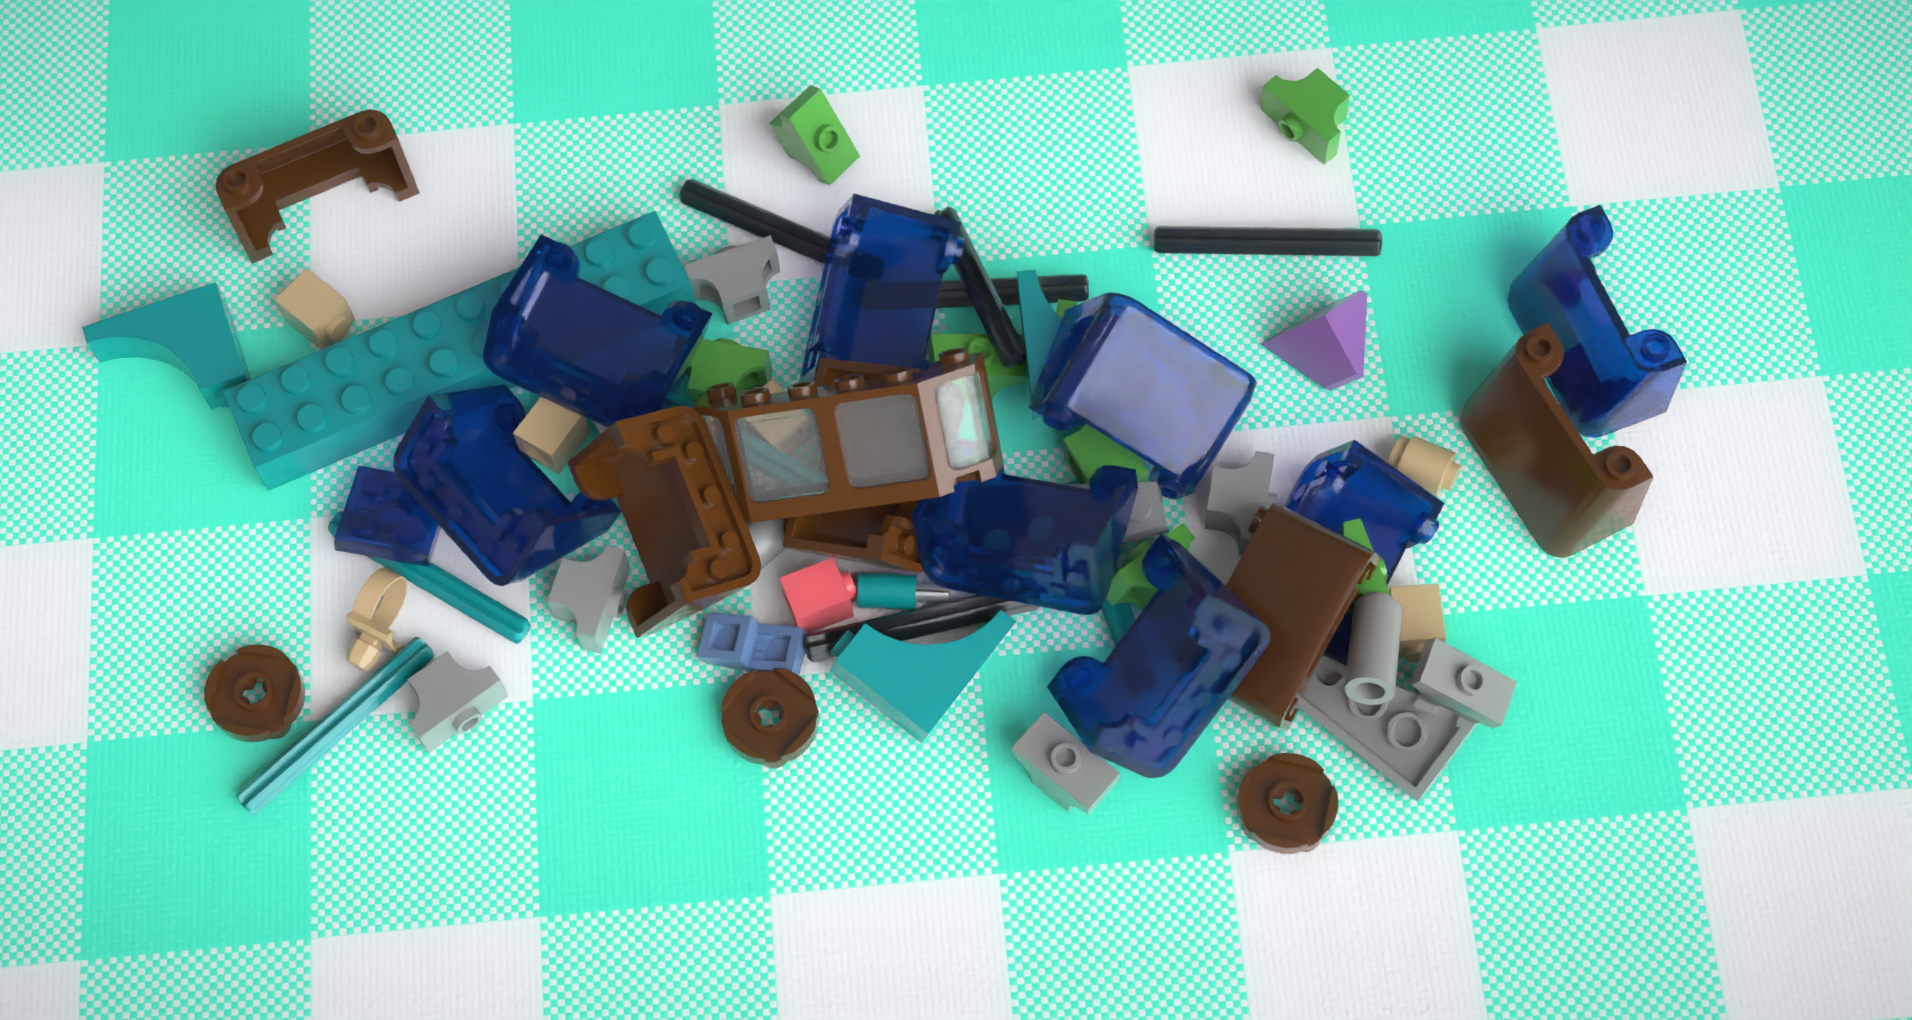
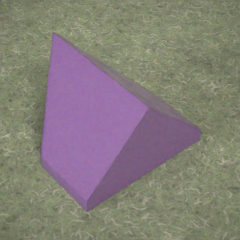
M1360 290L1335 301L1262 342L1261 345L1330 391L1364 377L1368 293Z

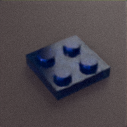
M358 466L334 537L335 550L429 567L451 498V482Z

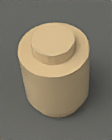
M1401 435L1391 451L1386 470L1396 474V480L1438 497L1443 489L1447 491L1453 489L1462 465L1455 463L1456 452L1417 436L1409 439Z

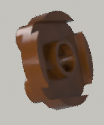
M259 644L247 645L237 649L238 654L231 656L225 662L221 659L211 670L204 689V701L215 724L228 736L244 742H260L269 738L279 739L284 737L290 731L291 724L299 716L305 700V685L297 666L281 650ZM256 683H262V689L266 692L264 698L250 704L249 699L243 696L245 690H253Z
M773 668L774 671L758 673V670L742 675L727 690L722 701L721 722L727 742L736 754L751 763L776 769L784 766L788 761L796 759L809 748L817 734L820 715L813 690L799 675L781 668ZM775 707L781 709L779 713L781 721L777 725L770 724L767 727L760 725L762 722V718L758 714L760 710L764 708L767 711H772Z
M1279 753L1270 756L1267 761L1261 762L1256 767L1254 765L1245 774L1241 782L1237 800L1238 815L1242 822L1244 834L1263 848L1276 853L1296 854L1313 851L1330 833L1336 819L1338 793L1334 783L1332 786L1330 779L1324 774V769L1316 761L1300 754ZM1285 792L1295 794L1294 802L1302 805L1299 811L1292 810L1291 814H1283L1280 807L1274 805L1273 800L1283 799Z

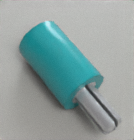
M859 572L858 608L912 610L916 609V601L946 602L950 598V588L948 585L917 584V574Z

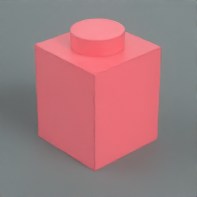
M834 557L779 577L783 596L795 626L798 628L803 627L808 634L854 617L851 599L857 598L858 594L849 571L846 570L840 573Z

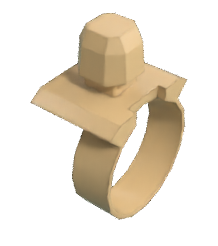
M387 568L377 569L367 579L355 600L353 610L346 615V622L360 636L359 638H353L347 651L346 660L351 665L365 672L371 669L382 655L379 651L381 647L396 654L405 646L392 639L393 631L388 628L397 618L403 606L408 583L405 577ZM384 594V597H383V599H382V601H381L379 607H378L377 610L375 611V608H376V606H377V604H378V602H379L381 596Z

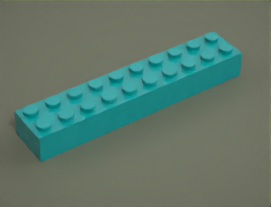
M655 210L233 386L223 392L252 464L266 489L270 491L697 310L691 282Z

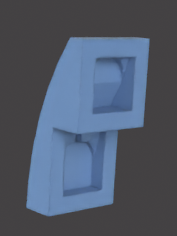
M708 612L697 658L703 662L740 671L751 672L758 670V673L774 671L773 668H781L799 675L805 654L804 636L808 633L803 627L758 624L752 616Z

